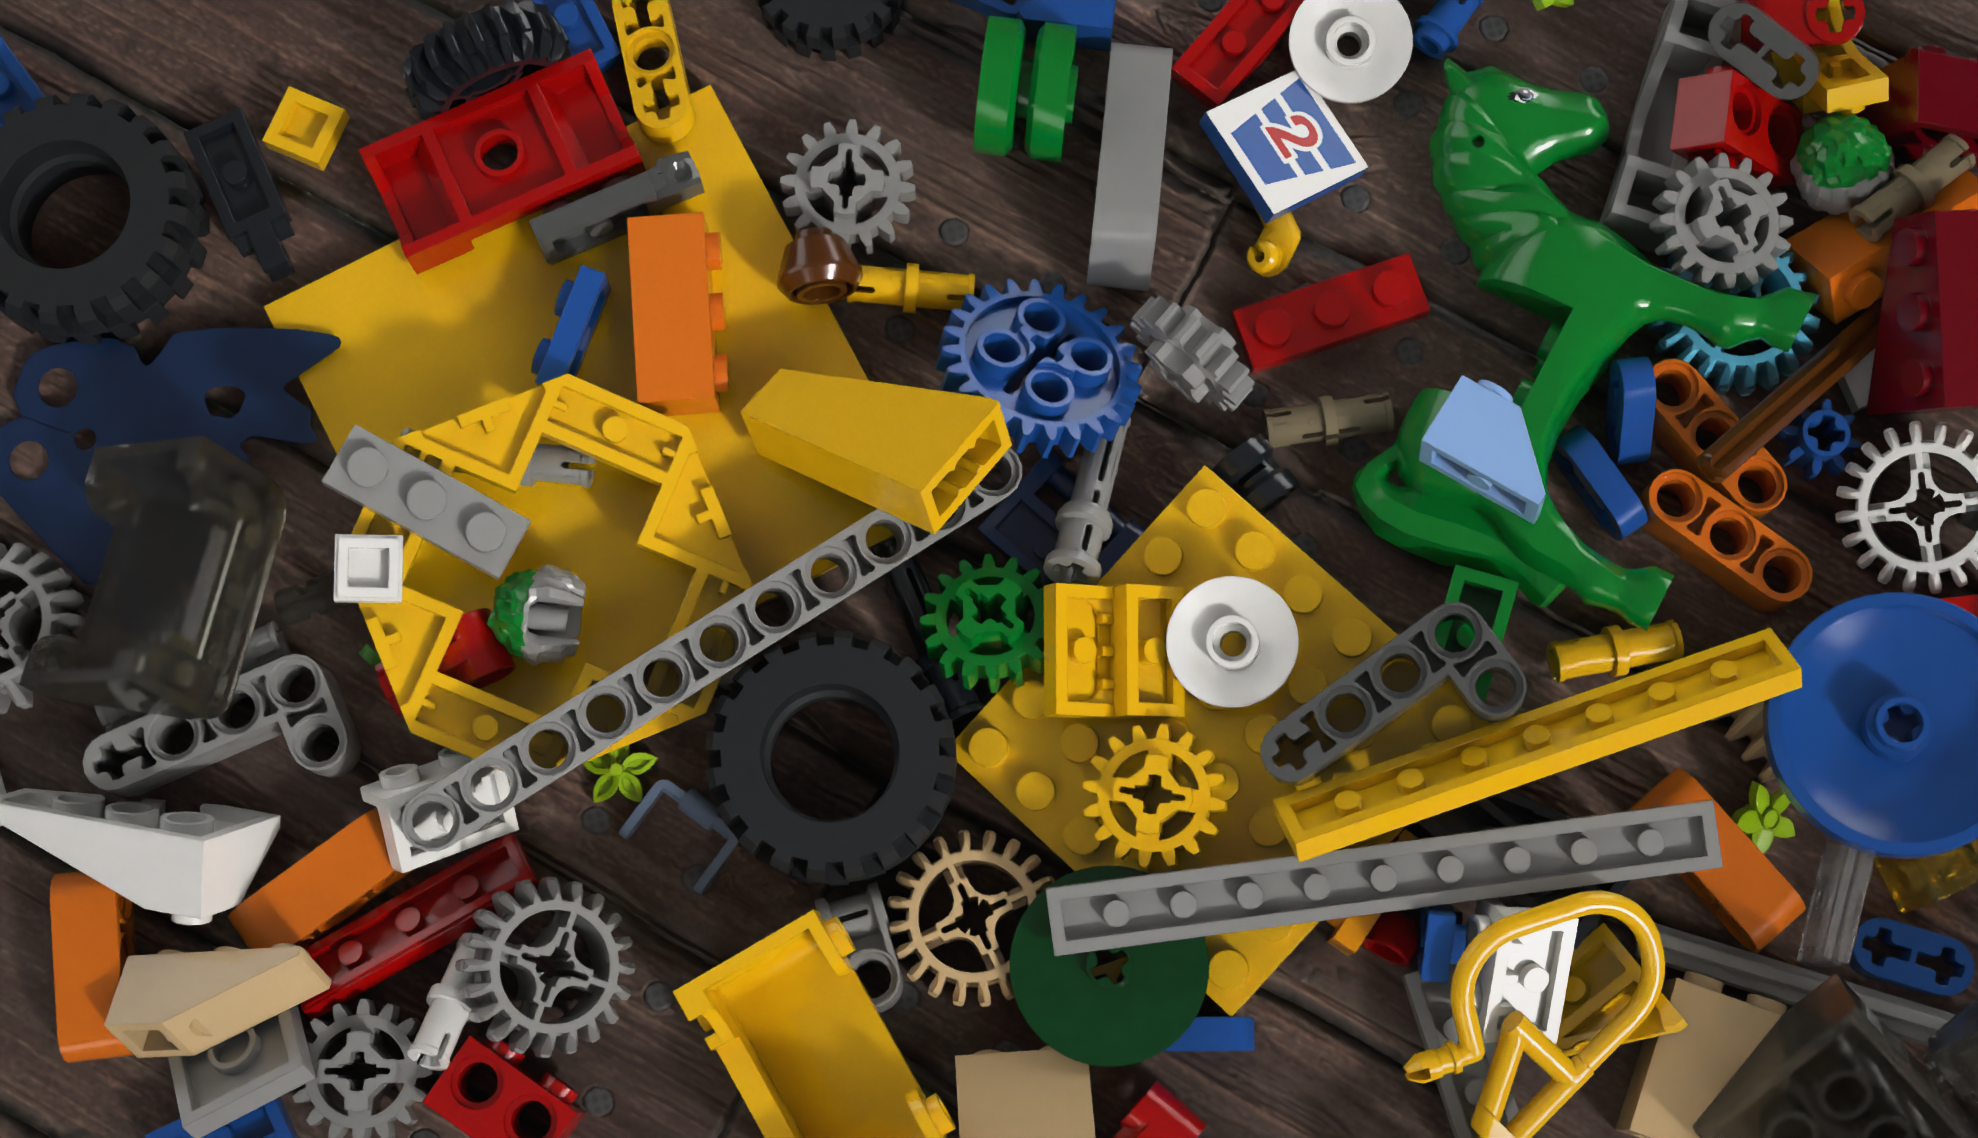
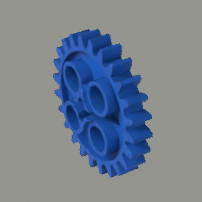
M1007 279L1002 294L990 284H986L983 287L980 298L967 294L961 309L953 308L937 347L941 352L936 363V369L945 373L940 386L942 391L989 397L999 401L1009 436L1014 438L1016 453L1021 454L1028 442L1035 443L1041 457L1047 459L1053 445H1058L1067 458H1073L1079 443L1092 453L1096 451L1101 438L1110 442L1114 440L1119 427L1126 426L1142 389V386L1137 383L1142 371V365L1131 362L1137 349L1135 344L1119 343L1125 327L1123 325L1106 327L1103 324L1108 311L1105 307L1096 309L1091 313L1084 309L1087 295L1082 293L1073 301L1064 299V290L1061 284H1057L1051 294L1043 293L1037 279H1032L1028 290L1021 292L1018 285L1012 279ZM1058 348V351H1057V353H1056V356H1055V358H1054V360H1053L1052 358H1053V356H1054V353H1055L1056 349ZM1025 375H1027L1026 378H1025V381H1024V383H1023V386L1020 387L1021 384H1022V382H1023V379H1024Z

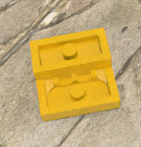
M1068 583L1045 585L1044 717L1184 718L1185 688L1175 676L1166 651L1168 624L1175 608L1184 597L1183 587L1129 583L1114 587Z

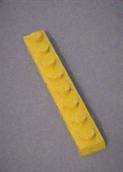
M1767 628L1274 799L1276 817L1300 863L1802 688V668L1771 628Z

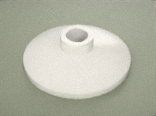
M1304 0L1296 11L1291 23L1288 40L1289 54L1293 67L1300 79L1316 94L1339 103H1362L1384 94L1401 78L1412 54V28L1408 15L1398 0ZM1343 36H1352L1358 41L1360 50L1353 56H1345L1338 50L1337 41Z
M1241 576L1214 578L1192 589L1175 608L1166 633L1168 660L1179 682L1196 698L1223 708L1251 706L1273 695L1290 676L1295 666L1299 649L1297 625L1286 602L1267 585ZM1238 633L1246 639V648L1238 656H1228L1222 651V641L1227 635Z

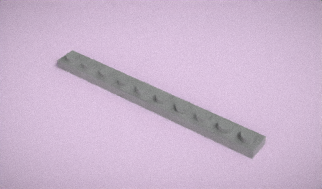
M1703 800L1341 848L1300 863L1296 855L1048 887L1045 890L1054 956L1716 869L1723 868L1714 803L1713 800Z

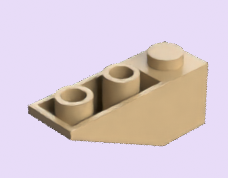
M278 943L273 945L272 948L238 949L222 946L214 951L184 953L167 949L159 951L158 954L132 955L127 957L104 1026L137 1058L195 1056L330 989L332 980L311 958L308 951L301 946L289 943Z

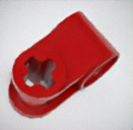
M1741 0V2H1749L1761 8L1810 47L1836 46L1847 43L1856 37L1863 26L1865 17L1863 0H1842L1843 9L1854 10L1855 17L1843 22L1841 32L1833 33L1829 32L1827 22L1817 21L1816 19L1817 12L1827 10L1829 0ZM1745 14L1741 18V42L1748 44L1758 52L1764 43L1750 33L1749 29L1754 20Z

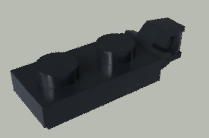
M238 108L184 132L185 139L227 236L237 246L243 258L256 253L263 271L269 274L272 282L296 273L287 249L282 242L295 235L290 223L293 220L244 111Z

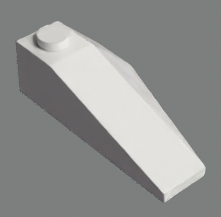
M23 788L0 795L1 825L140 907L169 913L174 923L182 925L209 923L212 921V915L238 906L241 903L280 829L281 815L205 803L200 806V812L181 811L165 813L166 800L147 798L140 802H117L105 807V797L100 794Z

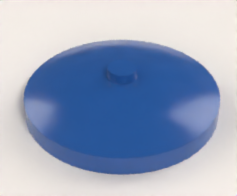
M1887 592L1852 599L1819 616L1787 648L1802 668V688L1764 701L1763 736L1766 753L1772 771L1789 801L1804 818L1828 837L1857 851L1879 857L1894 859L1931 857L1950 852L1978 838V617L1947 601L1922 594Z

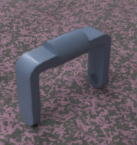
M659 780L651 787L619 831V835L628 840L663 793L667 794L679 803L678 809L707 831L713 828L728 839L693 888V890L702 895L737 850L740 842L721 819L716 809L718 807L716 804L694 788L686 793L669 780Z

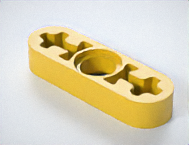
M612 0V8L633 108L643 133L652 141L658 143L678 141L691 130L695 120V113L669 0H648L647 10L652 26L641 28L635 12L637 9L636 2L640 0ZM660 47L669 52L668 60L658 69L645 70L637 66L639 56L649 48ZM665 89L671 105L670 117L659 120L657 116L659 107L654 91Z

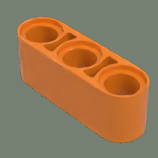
M1665 359L1655 364L1653 370L1656 383L1664 382L1670 384L1677 391L1680 401L1679 406H1669L1663 404L1656 397L1652 434L1682 470L1694 474L1757 520L1777 507L1785 497L1788 487L1787 478L1781 466L1764 446L1722 483L1709 481L1705 473L1698 469L1696 460L1704 450L1699 447L1696 441V430L1704 429L1710 431L1719 439L1740 419L1700 373L1686 361ZM1739 478L1753 479L1759 484L1763 494L1762 503L1749 502L1741 495L1738 487Z
M1671 469L1662 472L1639 494L1638 498L1642 502L1648 517L1647 523L1642 528L1750 607L1760 612L1773 613L1787 607L1808 591L1812 583L1813 573L1809 559L1798 548L1694 474L1681 469ZM1658 491L1672 492L1681 500L1683 505L1681 517H1672L1660 509L1657 502ZM1711 528H1721L1732 536L1735 542V552L1733 555H1725L1713 547L1710 540ZM1765 565L1777 567L1785 574L1787 579V590L1785 593L1775 592L1766 585L1763 578Z
M1675 768L1628 810L1713 800L1723 868L1678 873L1677 875L1741 945L1752 953L1757 954L1806 910L1805 903L1793 886L1704 787L1681 768Z
M374 808L351 822L245 899L229 914L228 919L249 949L272 948L273 945L278 943H289L306 948L396 884L412 870L401 873L391 868L378 809Z
M81 871L56 873L50 885V914L56 1025L60 1053L67 1063L133 1056L134 1054L104 1026L127 957L136 955L133 902Z

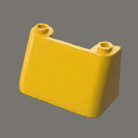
M812 910L673 991L688 1021L697 1018L705 1032L714 1029L715 1033L705 1038V1041L711 1051L717 1050L764 1138H948L946 1134L956 1129L948 1110L937 1093L926 1098L854 970L847 955L856 951L848 932L837 916L826 921L818 910Z

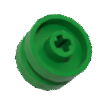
M989 16L977 96L974 153L1005 156L1013 147L1017 119L1021 118L1027 119L1025 151L1029 159L1061 163L1066 124H1072L1079 70V66H1074L1077 37L1076 25L1045 22L1038 31L1034 60L1024 59L1026 27L1022 19Z

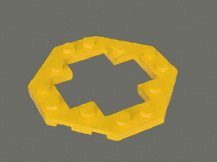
M571 374L562 375L542 383L539 387L509 398H501L456 415L457 417L422 431L419 429L395 438L392 442L394 446L451 477L454 470L457 469L513 494L517 493L541 436L661 487L636 546L695 571L666 640L753 586L749 574L741 562L731 537V530L713 486H710L699 459L698 449L688 425ZM363 507L351 534L403 535L404 585L423 539ZM403 586L402 604L358 603L411 734L475 759L543 717V715L438 672L462 618L463 610L406 586ZM710 627L703 630L700 636L701 651L708 659L715 662H723L730 658L734 642L726 630L719 627ZM656 661L646 684V689L658 697L673 695L679 685L678 674L670 664ZM585 662L570 699L612 673ZM721 677L588 761L704 715L709 708ZM599 696L589 702L586 708V717L588 723L595 730L610 733L620 727L623 721V711L615 699L608 696ZM543 731L531 739L529 755L536 765L552 769L564 762L567 755V746L559 734L552 731Z

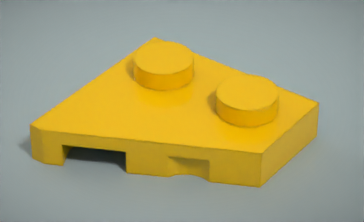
M1605 923L1590 933L1579 947L1573 950L1557 1044H1555L1567 1056L1579 1054L1625 1007L1632 998L1639 983L1641 966ZM1661 992L1650 1014L1622 1044L1680 1032L1689 1024Z

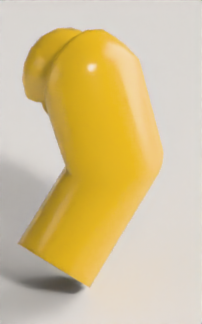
M1256 210L1264 228L1254 247L1250 246L1247 251V263L1251 270L1259 275L1273 277L1288 267L1301 240V231L1292 212L1266 224Z

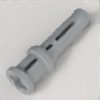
M1129 418L1126 426L1119 427L1114 440L1111 442L1101 438L1096 451L1091 453L1086 448L1083 449L1071 499L1063 507L1059 508L1056 515L1055 525L1059 533L1055 548L1047 554L1043 565L1044 573L1055 583L1097 585L1100 580L1102 568L1098 558L1101 546L1104 541L1109 539L1113 529V522L1107 509L1118 472L1127 429L1131 424V418Z

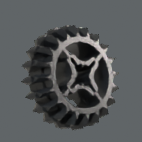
M506 0L499 6L493 7L491 4H486L481 10L472 13L465 11L462 17L454 21H444L443 27L438 31L426 33L423 37L424 43L414 45L409 51L410 56L402 64L404 71L402 77L407 86L405 91L412 107L417 108L421 119L427 120L567 59L572 54L567 45L569 40L562 25L558 23L556 17H554L553 13H550L546 5L535 4L533 0H523L517 4L514 0Z

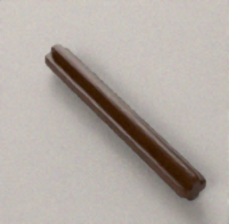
M1883 297L1697 457V467L1701 472L1705 473L1709 481L1722 483L1876 348Z

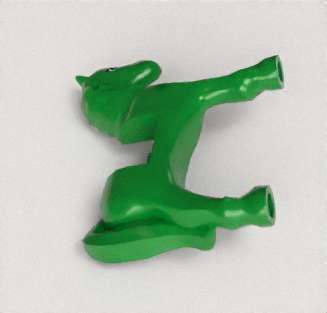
M1446 58L1443 62V69L1450 94L1446 97L1439 114L1437 128L1430 137L1428 153L1432 162L1431 185L1439 193L1442 207L1450 219L1459 241L1467 245L1471 250L1472 264L1477 271H1481L1476 287L1554 322L1548 329L1536 355V358L1539 360L1531 376L1536 379L1535 382L1523 378L1513 396V403L1521 407L1546 495L1541 513L1536 522L1532 524L1419 461L1421 440L1452 392L1439 388H1424L1418 394L1402 422L1396 442L1383 453L1370 460L1356 473L1352 481V493L1361 516L1373 532L1403 550L1442 566L1455 567L1457 564L1518 581V588L1532 604L1539 608L1547 607L1568 587L1580 597L1585 605L1615 612L1629 624L1647 631L1675 575L1656 566L1638 569L1622 568L1587 546L1566 525L1556 510L1547 489L1548 464L1559 434L1579 401L1606 371L1627 338L1643 325L1653 321H1669L1687 326L1704 335L1715 346L1725 349L1733 348L1748 341L1762 339L1775 348L1789 352L1817 295L1786 287L1763 296L1748 298L1726 294L1698 285L1655 265L1628 241L1603 223L1581 217L1568 210L1537 175L1555 162L1594 153L1609 138L1610 125L1607 113L1600 101L1588 93L1540 87L1494 66L1466 72L1452 60ZM1395 469L1398 470V476L1405 487H1397L1390 482V475Z

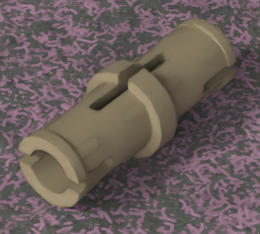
M1948 134L1942 138L1939 144L1913 164L1899 165L1890 172V181L1862 203L1849 210L1848 214L1851 223H1856L1861 218L1865 220L1855 227L1856 231L1866 240L1873 243L1877 242L1882 238L1883 234L1893 227L1894 219L1908 216L1913 211L1923 212L1933 205L1936 193L1962 173L1975 166L1976 160L1973 153H1968L1962 159L1959 157L1961 153L1970 148L1968 144L1957 135Z
M1387 391L1362 397L1333 400L1331 395L1318 396L1315 403L1286 408L1262 409V426L1265 438L1274 449L1322 441L1324 446L1337 445L1341 438L1370 433L1393 432L1394 414L1392 402Z

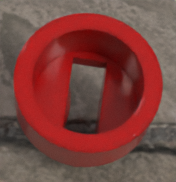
M1399 911L1385 912L1379 916L1362 944L1367 950L1382 960L1406 967L1409 966L1417 950L1419 931L1416 922L1407 913Z

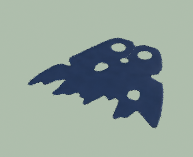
M239 327L192 330L174 333L164 349L148 366L143 365L136 348L114 338H101V344L82 345L79 341L40 349L26 360L14 389L13 396L21 415L24 417H19L0 427V495L83 583L100 585L120 577L121 583L115 599L118 615L141 638L177 664L200 654L194 642L204 633V629L184 606L178 585L179 582L183 581L193 587L210 592L228 604L237 607L242 599L241 587L235 580L239 563L230 549L229 539L243 535L247 531L249 524H265L273 519L270 513L235 478L234 472L250 460L240 445L250 437H266L301 444L316 443L318 441L314 430L310 426L312 419L311 410L284 391L285 385L338 349L341 341L339 337L299 329ZM55 368H64L72 372L78 385L74 399L62 407L49 406L44 403L39 394V383L43 375ZM234 386L240 388L245 393V399L239 413L231 418L211 415L206 405L205 394L213 387ZM83 428L91 429L96 435V443L88 450H81L75 443V435ZM36 441L43 445L48 453V467L37 479L22 480L15 476L11 470V453L22 442ZM121 478L133 490L137 501L134 513L114 512L99 502V496L105 481Z

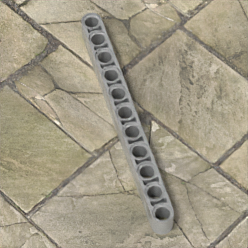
M1009 448L996 463L1002 474V484L999 490H987L978 484L935 535L882 510L876 509L420 792L407 803L402 813L401 827L406 839L414 847L426 852H438L449 848L982 514L1018 488L1022 479V464L1018 455ZM883 526L894 534L896 550L892 557L880 558L868 549L866 533L869 527ZM828 559L839 566L843 575V582L838 591L825 592L818 589L813 583L811 567L814 561ZM774 593L785 600L788 606V618L784 625L770 627L758 618L755 609L759 595ZM710 627H719L731 635L734 642V651L730 659L723 662H715L708 659L702 653L700 636L703 630ZM656 661L666 662L676 670L679 677V685L673 695L658 697L646 689L643 682V673L647 665ZM599 696H608L615 699L623 711V721L620 727L610 733L595 730L588 723L586 717V708L589 702ZM543 731H552L559 734L567 746V755L564 762L552 769L536 765L529 755L531 739ZM485 767H496L503 770L510 781L508 796L502 802L495 805H486L479 802L471 791V780L474 774ZM429 802H437L446 806L453 817V825L449 834L438 841L421 839L415 833L413 827V817L416 811L422 805Z

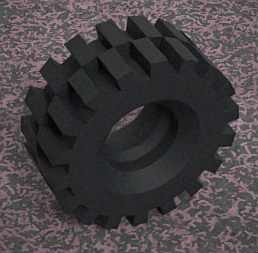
M757 0V5L760 7L761 16L768 29L774 27L776 39L785 47L793 41L796 44L797 54L810 59L812 50L818 49L821 50L823 61H836L835 50L847 49L848 57L852 59L862 56L860 44L868 41L871 47L875 49L883 43L884 28L886 27L890 31H894L900 22L899 8L905 10L907 0Z

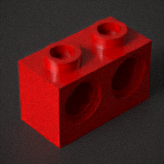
M1729 66L1711 67L1706 70V74L1679 79L1670 151L1689 162L1701 156L1707 164L1719 153H1726L1730 162V168H1733L1747 157L1752 160L1750 175L1756 179L1768 171L1773 175L1771 183L1767 188L1795 184V178L1790 170V161L1795 156L1800 142L1803 113L1783 100L1767 93L1756 83L1746 78L1736 68Z
M471 1035L422 1101L471 1138H528L521 1130L520 1117L525 1107L536 1101L546 1106L551 1115L550 1129L543 1138H569L586 1114L585 1111L573 1104L579 1095L575 1089L548 1071L541 1080L520 1065L526 1057L524 1053L516 1054L509 1051V1041L502 1039L500 1042H492L490 1040L486 1041L482 1037ZM486 1063L496 1072L498 1085L491 1098L484 1102H479L471 1096L467 1082L471 1071L478 1065Z

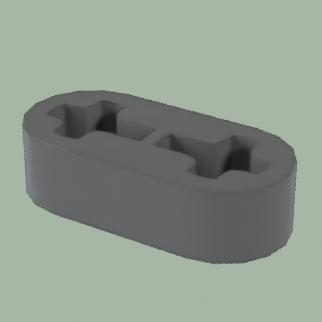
M1735 2L1722 7L1714 14L1708 31L1711 47L1719 56L1767 93L1778 99L1792 100L1803 96L1814 87L1820 72L1817 54L1809 45L1761 8L1749 2ZM1745 14L1750 16L1754 22L1751 24L1749 31L1754 37L1764 43L1763 47L1758 52L1744 42L1736 44L1733 48L1729 47L1724 42L1729 31L1722 25L1727 17L1739 20ZM1771 49L1784 59H1789L1795 53L1801 55L1805 60L1800 68L1801 72L1806 76L1804 83L1800 85L1795 81H1790L1784 87L1778 85L1774 79L1777 77L1779 70L1764 57Z

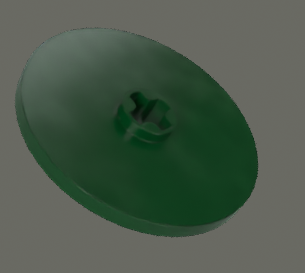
M1094 866L1067 874L1048 887L1146 875L1148 873L1123 866ZM1044 889L1023 914L1016 928L1010 952V979L1013 994L1024 1019L1042 1041L1060 1054L1081 1063L1103 1067L1126 1066L1152 1058L1174 1044L1194 1021L1205 997L1209 978V956L1205 936L1106 949L1111 955L1121 951L1126 956L1128 962L1124 963L1120 969L1124 979L1116 984H1113L1108 977L1096 980L1091 973V969L1098 964L1097 956L1095 955L1096 951L1054 956L1046 890Z

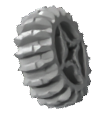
M0 543V581L21 580L29 584L18 594L10 591L7 595L0 598V617H2L0 619V629L3 631L1 633L2 637L7 642L0 641V656L10 660L15 666L0 674V714L7 713L11 700L16 706L23 709L33 707V688L45 696L55 694V687L50 676L54 672L64 677L74 675L71 666L63 662L66 653L81 654L85 652L84 645L72 639L71 633L81 631L89 626L86 618L70 613L84 602L82 594L75 590H66L72 581V576L62 568L53 570V558L43 552L32 556L31 548L22 543H14L9 551H7L4 544ZM42 618L40 634L33 648L30 642V633L33 626Z
M556 877L542 878L538 890H536L530 880L518 881L515 883V899L506 891H497L492 895V903L497 915L486 909L475 911L473 919L484 930L482 935L477 933L462 934L460 942L465 947L475 949L474 959L457 960L455 967L460 972H473L474 982L461 986L458 989V993L461 998H476L479 996L481 1002L472 1008L469 1018L474 1023H481L494 1017L488 1027L486 1037L492 1042H500L510 1033V1052L523 1054L532 1042V1049L536 1057L549 1058L554 1050L555 1043L561 1053L572 1054L577 1051L578 1035L586 1042L594 1043L600 1039V1031L595 1018L606 1024H615L619 1019L616 1010L609 1004L610 999L628 1000L631 996L630 990L618 985L617 981L619 975L633 974L636 967L631 962H619L618 951L627 950L632 946L633 941L629 936L613 938L611 932L619 926L622 917L619 913L615 912L608 913L599 918L598 916L604 906L605 898L597 893L591 894L582 901V883L577 881L568 882L560 891V885ZM542 911L552 913L548 927L540 928L535 941L529 946L524 944L514 945L506 942L512 931L526 918ZM573 926L580 932L586 942L591 968L582 965L575 956L574 943L577 933L572 930ZM552 955L553 957L548 962H555V970L569 976H553V978L540 979L539 977L544 972H537L536 963L523 958ZM500 965L512 970L517 977L519 986L515 1001L520 1003L519 1010L513 1006L503 989L500 978ZM567 988L584 991L579 1002L565 1015L553 1021L540 1022L544 1007H552L554 999L561 990Z

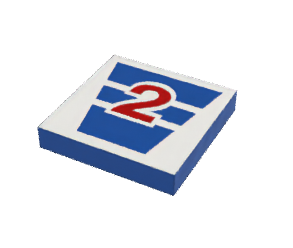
M1295 70L1207 111L1199 121L1200 126L1266 224L1360 178L1368 169V165L1323 98L1312 91L1300 79Z

